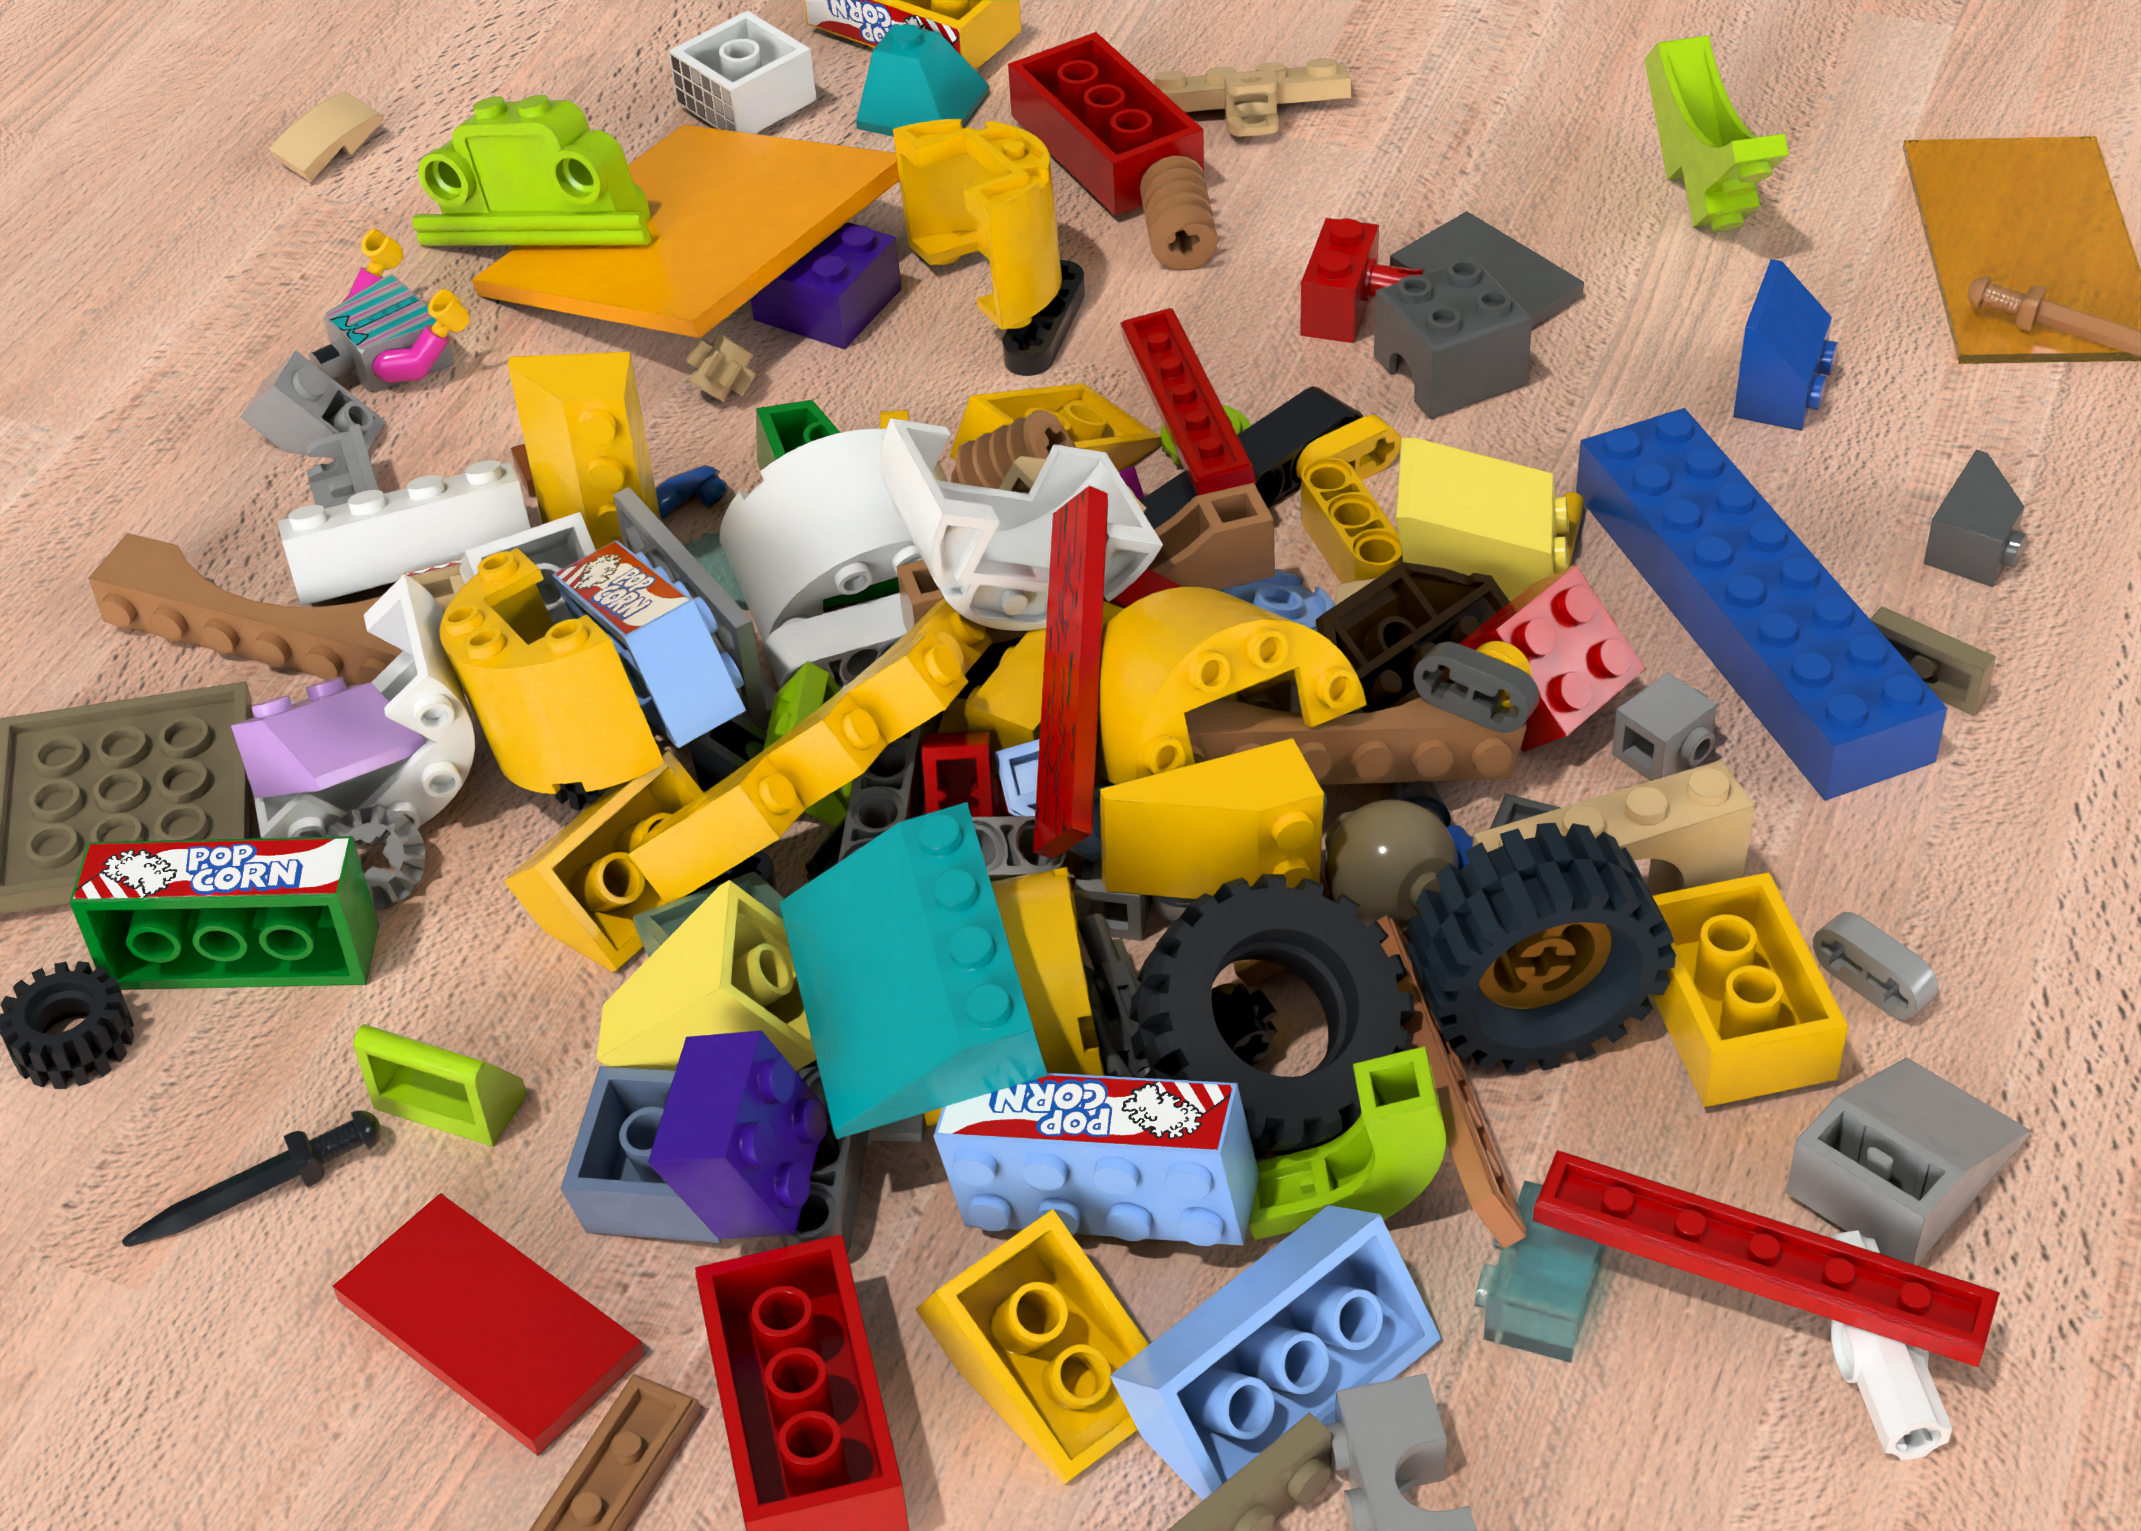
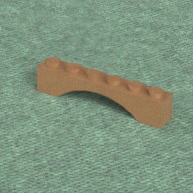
M1254 483L1195 496L1172 518L1154 529L1163 546L1147 568L1182 587H1203L1221 590L1275 577L1274 519ZM923 560L896 566L903 622L907 632L938 601L944 598ZM985 626L986 633L993 641L991 644L1008 642L1024 637L1029 631L1000 630Z
M127 533L88 578L104 622L121 628H130L162 636L172 641L177 640L209 648L222 654H232L252 659L273 667H283L324 680L343 676L345 684L358 685L370 683L403 651L367 632L364 614L381 597L356 603L323 607L281 606L253 601L227 592L206 580L187 562L178 545Z
M1224 697L1184 713L1195 764L1293 738L1319 785L1512 779L1527 728L1526 724H1524L1514 732L1502 733L1493 731L1437 708L1422 697L1397 707L1371 713L1342 715L1312 728L1304 724L1303 714L1265 709Z

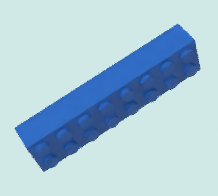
M1686 408L1580 440L1576 493L1584 498V505L1824 801L1936 762L1947 707Z

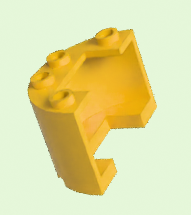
M962 119L933 120L893 129L908 246L930 266L935 264H951L956 262L960 256L979 250L990 260L993 293L977 298L978 309L1001 330L1007 328L1018 329L1029 325L1032 321V316L1043 310L1055 298L1062 282L1051 163L1045 144L1038 137L1022 128L989 120L985 123V129L963 128Z
M518 548L510 552H497L483 559L477 567L478 573L458 591L449 603L442 617L439 631L442 646L503 774L514 784L530 791L557 794L561 789L559 784L582 782L585 791L589 792L633 780L665 765L611 638L587 614L578 619H568L554 625L536 583L544 580L542 573Z
M1178 587L1156 592L1126 607L1102 628L1095 774L1117 785L1195 764L1184 713L1235 692L1246 697L1286 680L1296 682L1304 724L1312 728L1366 706L1364 691L1355 670L1341 650L1317 631L1230 594L1211 588Z
M1067 867L991 881L1047 1073L1105 1076L1081 951L1082 941L1078 928L1073 889ZM942 1108L924 1113L927 1126L938 1124Z

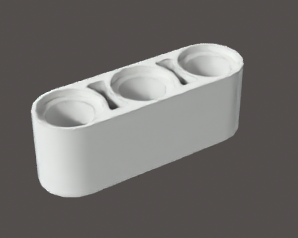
M900 593L789 623L773 631L764 643L763 652L779 688L781 689L809 661L829 672L839 688L843 689L875 662L879 650L884 645L895 639H900L907 633L903 622Z

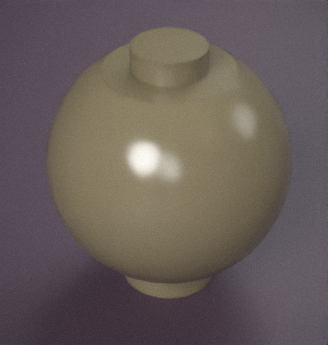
M1381 800L1366 804L1355 811L1346 812L1331 824L1325 839L1327 850L1325 855V877L1330 894L1334 901L1343 893L1358 903L1360 906L1354 915L1366 926L1387 915L1389 919L1393 918L1402 932H1407L1409 917L1421 916L1416 901L1423 890L1439 892L1442 889L1436 875L1449 863L1459 869L1457 848L1446 826L1427 809L1407 801Z

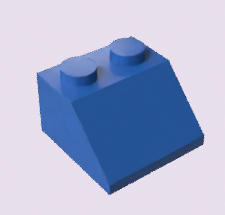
M1770 259L1745 326L1733 417L1801 431L1808 410H1819L1826 385V376L1821 374L1831 375L1836 359L1838 342L1829 340L1832 317L1783 261Z

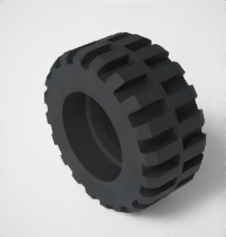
M1262 874L1253 886H1249L1248 881L1244 878L1223 883L1213 896L1204 893L1188 905L1181 916L1173 921L1144 961L1137 977L1141 985L1131 998L1129 1016L1131 1020L1139 1023V1029L1131 1037L1134 1057L1137 1060L1147 1059L1151 1068L1144 1078L1238 1084L1255 1159H1260L1268 1151H1275L1277 1156H1283L1307 1150L1311 1146L1318 1147L1338 1138L1355 1124L1362 1113L1353 1064L1410 1050L1413 1035L1408 1030L1403 1029V1025L1415 1015L1413 994L1399 992L1398 983L1408 973L1400 954L1388 957L1381 946L1389 935L1376 920L1368 927L1354 915L1360 905L1342 893L1333 902L1322 896L1324 891L1323 883L1303 878L1294 889L1287 888L1286 878L1283 874ZM1242 960L1273 962L1291 970L1311 987L1323 1007L1328 1026L1326 1055L1315 1069L1303 1076L1295 1077L1268 1074L1244 1062L1228 1047L1215 1023L1211 1004L1212 985L1218 974L1226 966Z

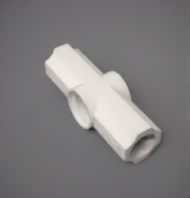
M1859 1230L1842 1232L1831 1237L1880 1253L1875 1239L1862 1236ZM1832 1320L1831 1342L1837 1367L1842 1378L1847 1383L1857 1382L1884 1453L1894 1454L1901 1461L1926 1457L1938 1446L1948 1443L1952 1426L1927 1368L1929 1351Z

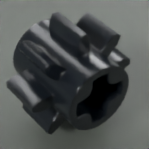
M1227 983L1212 988V1012L1222 1038L1228 1047L1250 1066L1258 1063L1269 1053L1273 1046V1036L1277 1034L1278 1030L1270 1020L1278 1012L1261 989L1250 994L1243 983L1238 985Z

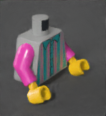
M376 228L369 230L361 241V249L371 261L367 269L360 268L349 294L342 303L326 313L324 323L330 344L310 353L309 359L310 362L332 379L349 372L368 392H379L405 382L419 381L430 373L454 365L449 345L450 339L447 334L449 331L457 333L465 329L469 324V313L461 305V300L448 289L438 291L427 306L393 273L383 277L384 270L393 269L402 262L403 250L398 242L390 236L384 235L380 230Z

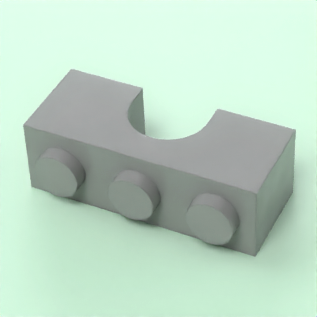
M1426 1373L1336 1391L1335 1422L1325 1424L1324 1426L1332 1432L1331 1466L1334 1471L1345 1469L1351 1489L1344 1490V1505L1350 1531H1477L1469 1506L1445 1511H1429L1413 1505L1403 1496L1406 1491L1413 1487L1444 1481L1447 1437Z

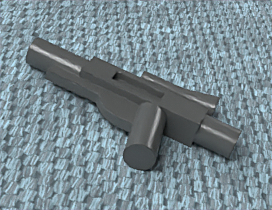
M1100 913L1091 914L1078 922V928L1095 972L1092 975V979L1108 1018V1021H1104L1100 1009L1092 1010L1102 1055L1105 1076L1144 1078L1151 1068L1147 1059L1137 1060L1134 1057L1131 1037L1139 1029V1023L1129 1018L1131 998L1140 988L1141 984H1139L1122 938L1112 940L1103 915Z

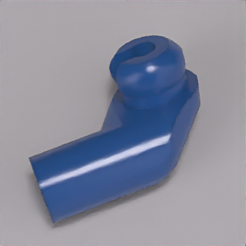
M703 465L669 477L655 487L661 519L694 495L699 497L703 505L712 506L728 492L727 483L718 476L720 471L714 467Z

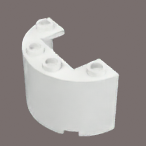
M890 418L884 434L880 457L881 474L886 491L945 600L954 610L977 624L1011 631L1046 628L1053 513L1089 485L1108 493L1104 597L1108 602L1128 588L1147 569L1163 546L1105 452L1054 444L1029 494L939 481L934 479L932 472L950 437L947 427Z
M872 428L846 431L800 446L762 469L760 472L764 481L749 495L745 491H739L730 503L721 523L719 540L763 643L779 627L822 615L824 599L840 594H856L866 589L869 585L898 577L896 566L923 560L883 483L880 457L886 429ZM937 461L932 472L934 479L948 482L939 461Z
M406 574L364 614L367 632L403 650L371 683L389 701L384 707L385 716L419 733L424 738L425 744L411 757L320 791L254 798L261 838L326 837L329 826L347 815L350 809H362L376 805L404 814L418 830L421 825L445 808L463 786L474 758L475 735L464 690L440 640L439 629L444 613L432 595ZM387 834L383 841L379 840L375 845L384 843L389 834ZM355 842L356 849L370 847L364 843L360 845Z

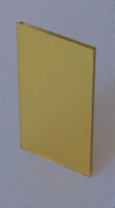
M2096 136L1904 140L1903 152L1959 364L2141 361V356L2133 355L2039 323L2034 325L2031 332L2024 331L2016 324L2017 315L1984 304L1980 309H1977L1968 299L1970 284L1979 277L1989 276L1992 277L1991 283L2026 294L2032 286L2047 288L2044 300L2141 331V268Z

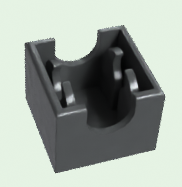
M1474 258L1456 259L1446 267L1420 276H1406L1398 283L1376 291L1374 357L1390 375L1396 374L1397 357L1402 356L1405 359L1414 381V402L1430 419L1527 385L1532 318Z

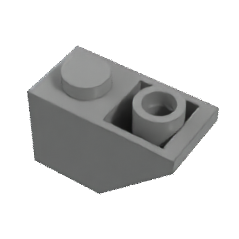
M297 350L262 382L240 418L284 452L308 455L306 447L312 441L349 431L348 426L360 424L368 451L386 422ZM325 453L319 457L336 459L337 455Z

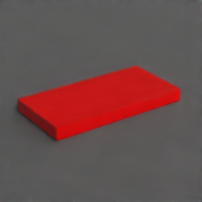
M442 1193L438 1194L333 1285L336 1297L340 1303L537 1456L644 1356L640 1339Z

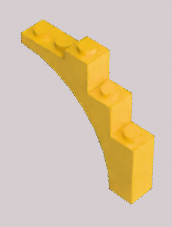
M945 598L938 601L903 637L853 681L738 770L655 825L628 856L667 904L685 897L777 841L806 808L863 774L888 744L942 712L950 705L969 682L965 674L993 642L986 633L985 626L962 616L951 607Z

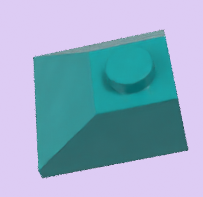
M894 24L872 52L856 118L857 129L894 137L893 129L944 119H962V127L964 128L989 95V84L941 33L919 29L917 26L909 24Z

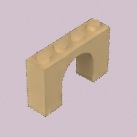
M1720 760L1473 834L1472 847L1482 842L1487 852L1503 846L1500 837L1501 833L1519 828L1524 839L1535 837L1537 824L1556 823L1562 836H1566L1573 823L1590 827L1595 839L1603 831L1616 838L1620 848L1623 849L1625 847L1633 860L1651 859L1647 887L1652 895L1744 877L1755 805L1724 761Z

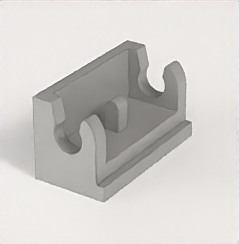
M360 424L348 426L349 431L318 438L306 447L309 457H319L325 453L337 455L335 461L330 464H319L306 470L315 505H321L326 509L348 503V499L357 493L379 490Z

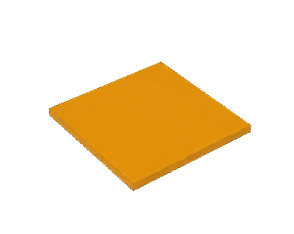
M683 124L628 164L632 181L644 192L652 216L646 222L652 242L648 245L516 246L471 280L478 296L701 338L900 180L896 153Z

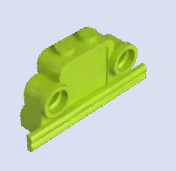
M535 95L514 102H505L501 96L482 99L473 105L474 114L455 128L452 139L442 147L436 148L424 156L418 166V177L424 191L430 198L439 203L442 214H416L412 218V225L414 230L417 231V240L421 246L648 245L652 242L646 223L652 218L647 199L642 189L632 181L622 147L608 133L600 130H590L583 111L576 104L567 100H549L546 95Z

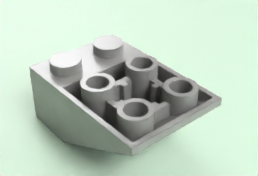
M1906 1057L1837 1095L1796 1139L1786 1193L1846 1231L1859 1230L1862 1236L1874 1238L1879 1251L1886 1256L1917 1265L2027 1140L2031 1130Z

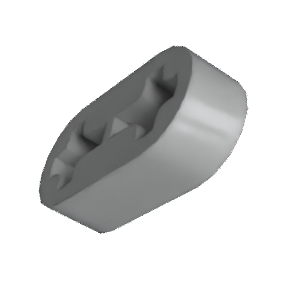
M1843 912L1837 915L1818 930L1813 937L1815 954L1828 972L1896 1019L1908 1020L1913 1018L1935 1000L1938 995L1936 976L1922 958L1855 913Z

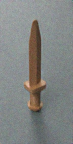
M1989 276L1979 277L1969 286L1968 299L1974 307L1980 309L1984 304L2017 315L2016 324L2024 331L2031 332L2034 325L2039 323L2133 355L2141 356V331L2044 300L2047 288L2032 286L2026 294L1991 283L1992 277Z

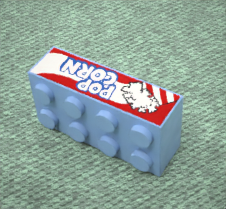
M616 540L552 574L572 618L578 619L587 614L611 638L645 718L677 748L746 711L736 690L744 685L743 678L730 655L725 651L719 654L711 634L718 631V626L709 607L700 596L692 599L680 581L673 584L661 566L653 569L649 560L641 551L634 554Z
M1047 1073L1048 1076L942 1108L934 1139L965 1226L978 1227L987 1231H1002L1004 1229L1023 1230L1054 1209L1071 1235L1113 1236L1127 1241H1140L1143 1239L1185 1241L1199 1246H1211L1214 1244L1244 1245L1259 1180V1171L1237 1083Z

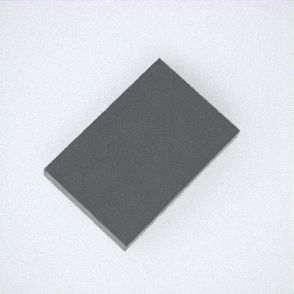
M1468 211L1390 255V266L1410 269L1420 268L1424 269L1425 273L1446 267L1456 259L1474 258L1531 316L1532 328L1583 297L1584 281Z

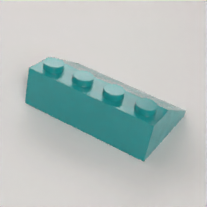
M967 802L897 823L779 902L836 1139L1048 1076Z

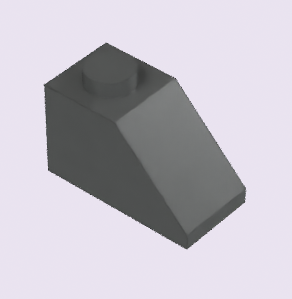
M1976 449L1932 518L1923 564L1993 587L2005 566L2012 568L2017 566L2023 554L2028 535L2019 531L2025 506L1988 453Z

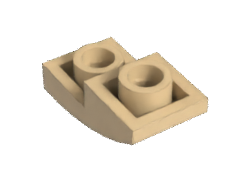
M344 91L318 104L281 134L268 149L276 160L312 182L340 149L352 156L384 118L379 112Z

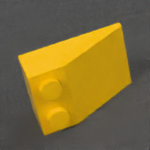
M1084 383L970 395L949 457L955 460L959 446L966 441L976 440L985 433H992L1000 426L1010 425L1016 419L1027 418L1028 415L1037 410L1048 411L1057 417L1065 428L1067 435L1073 440L1076 448L1107 453L1117 471L1126 469L1158 448L1161 436Z
M1294 739L1284 740L1100 789L1102 883L1106 892L1198 899L1204 893L1213 896L1223 883L1239 878H1244L1248 881L1249 886H1253L1262 874H1283L1286 878V887L1293 889L1303 878L1320 883L1324 793Z
M1054 1209L937 1289L915 1309L957 1371L1063 1484L1069 1482L1138 1430L1110 1375L1149 1344Z

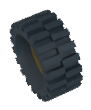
M1556 823L1537 824L1535 837L1528 839L1523 838L1519 828L1501 833L1500 837L1503 846L1487 852L1482 842L1465 851L1470 863L1461 870L1450 863L1446 865L1436 875L1442 889L1439 892L1424 889L1416 901L1421 916L1409 917L1406 929L1411 940L1410 943H1406L1408 956L1446 1042L1450 1041L1456 1054L1464 1060L1472 1054L1476 1065L1492 1070L1497 1062L1502 1059L1507 1072L1524 1073L1529 1060H1538L1543 1071L1560 1067V1055L1572 1051L1575 1052L1578 1061L1596 1053L1591 1043L1606 1036L1613 1044L1628 1034L1623 1022L1629 1017L1643 1021L1654 1009L1647 995H1664L1670 983L1665 969L1675 968L1676 954L1671 946L1674 939L1632 856L1625 847L1623 849L1620 848L1616 838L1603 831L1595 839L1589 826L1575 823L1571 825L1566 836L1561 835Z

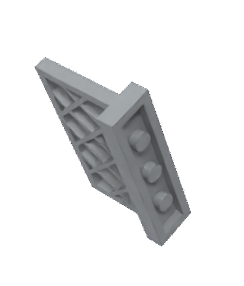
M630 487L613 494L623 545L634 554L641 551L647 557L653 569L661 566L673 584L680 581L685 586L692 599L700 596L705 601L718 626V631L711 634L719 654L725 651L730 655L744 681V685L736 689L746 711L739 715L762 730H768L773 701L777 692L761 675L753 620Z

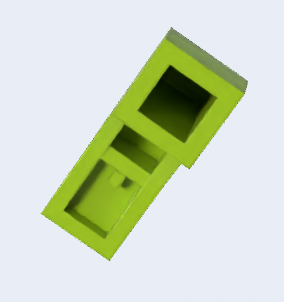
M1425 1046L1353 1064L1362 1113L1355 1124L1344 1134L1315 1148L1256 1162L1259 1180L1248 1224L1254 1240L1296 1231L1328 1205L1380 1214L1384 1221L1410 1204L1425 1190L1438 1172L1446 1148V1132L1434 1073Z

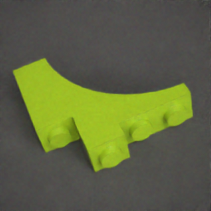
M1709 35L1658 42L1644 60L1667 180L1684 178L1693 228L1711 225L1713 232H1723L1739 228L1744 225V220L1760 207L1756 185L1762 179L1773 175L1772 170L1789 156L1786 135L1783 133L1758 137L1741 121L1722 83Z

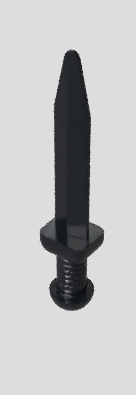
M357 1110L351 1112L352 1120L310 1140L303 1131H294L286 1134L283 1137L289 1150L171 1205L126 1235L122 1243L125 1247H131L182 1232L301 1175L308 1188L322 1179L324 1170L321 1165L323 1163L325 1164L363 1144H366L368 1150L372 1149L380 1139L381 1125L372 1113Z

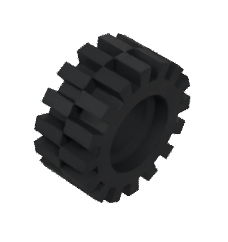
M78 961L74 971H70L67 962L54 963L55 973L46 976L42 967L32 972L35 982L31 985L20 980L13 986L17 998L5 996L0 1004L4 1012L0 1014L1 1037L18 1073L24 1079L30 1076L34 1085L44 1088L50 1079L54 1089H66L68 1078L75 1077L78 1086L88 1084L90 1080L87 1073L96 1069L100 1076L103 1077L112 1071L108 1059L112 1058L121 1062L127 1054L123 1044H132L134 1034L131 1027H134L118 982L114 976L110 978L108 971L101 966L92 971L89 962ZM75 1016H87L79 1025L60 1033H46L52 1026L64 1019Z

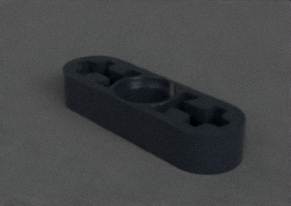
M1060 260L1062 282L1058 294L1043 310L1032 316L1034 318L1038 315L1048 314L1056 318L1045 321L1032 319L1031 323L1025 327L1007 329L1002 343L1004 365L1010 372L1021 376H1033L1045 372L1053 364L1085 297L1084 271L1077 263ZM1030 340L1035 341L1036 345L1030 347Z

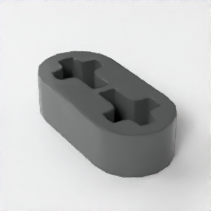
M1453 642L1438 643L1425 654L1414 670L1413 682L1417 692L1425 701L1437 708L1493 731L1502 733L1516 731L1525 724L1539 704L1537 685L1528 673L1461 644ZM1441 665L1450 669L1449 676L1454 681L1452 685L1443 681L1444 674L1439 669ZM1501 689L1510 693L1509 701L1514 706L1512 709L1502 706L1503 696L1498 693Z

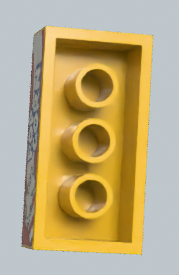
M804 0L807 25L825 30L832 35L842 36L865 44L872 49L879 44L894 24H909L917 26L919 29L939 32L975 71L1022 32L1020 0Z

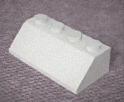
M496 460L477 462L467 467L465 473L443 479L438 475L422 476L410 481L407 484V488L385 494L380 490L363 491L351 496L348 499V503L326 509L321 505L304 506L292 511L288 518L277 521L301 606L397 582L399 580L398 574L461 559L465 550L531 528L520 483L511 462L500 464Z

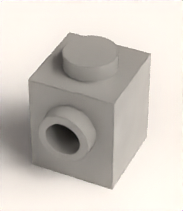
M1667 672L1616 709L1612 755L1650 781L1679 773L1689 765H1698L1708 756L1715 743L1713 729L1717 704L1708 699L1699 690L1690 687Z

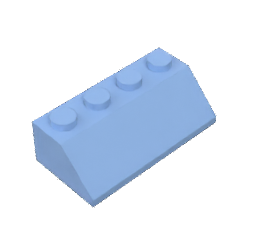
M1328 1205L1110 1375V1378L1143 1440L1203 1501L1309 1412L1323 1425L1334 1423L1336 1391L1393 1380L1442 1338L1381 1215Z

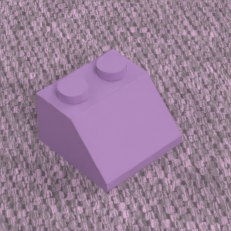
M343 676L306 687L309 698L293 704L289 695L251 706L253 718L231 725L254 798L320 791L411 757L425 744L424 738L419 733L385 716L384 707L389 701L371 682L346 686Z

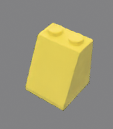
M1415 437L1401 439L1396 521L1403 562L1446 568L1468 576L1472 573L1491 575L1510 602L1533 583L1568 568L1566 537H1558V533H1569L1567 497H1556L1553 473Z
M729 880L720 885L603 1004L596 1059L607 1067L676 1071L685 1038L688 1036L762 1030L795 1071L815 1061L816 1056L783 919Z

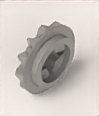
M380 805L362 809H350L347 815L329 826L326 836H353L354 841L358 844L364 843L367 846L373 847L379 840L383 841L387 834H389L385 841L387 845L384 847L383 854L389 861L390 866L395 869V872L392 874L385 868L381 870L378 867L372 866L364 873L374 909L390 907L410 895L420 882L426 864L425 845L415 825L404 814Z

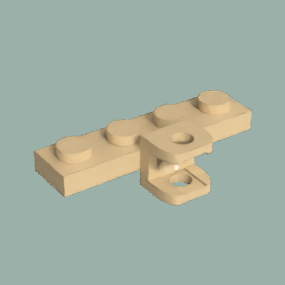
M1328 58L1313 59L1306 63V67L1287 68L1282 63H1264L1258 65L1256 71L1236 72V69L1231 67H1215L1208 69L1206 75L1188 77L1183 72L1166 71L1157 74L1155 79L1150 80L1184 112L1225 109V123L1228 132L1237 137L1266 135L1278 132L1279 117L1277 114V104L1351 98V78L1344 63L1337 64L1336 60Z

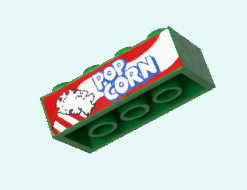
M353 836L88 842L69 901L95 968L101 966L106 969L110 978L114 976L121 990L366 985L379 928Z

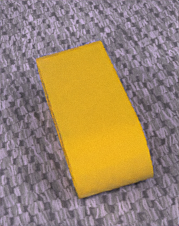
M1321 457L1309 461L1303 467L1301 473V521L1303 527L1341 584L1378 578L1403 562L1398 532L1353 467L1346 461L1335 457Z

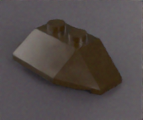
M1401 562L1316 619L1317 632L1329 639L1341 650L1355 670L1364 691L1367 705L1347 714L1371 713L1397 707L1421 697L1416 690L1413 677L1418 662L1438 643L1453 642L1459 644L1510 603L1493 577L1479 573H1472L1468 576L1446 568ZM1441 665L1439 669L1443 671V681L1448 684L1451 681L1449 676L1450 669Z

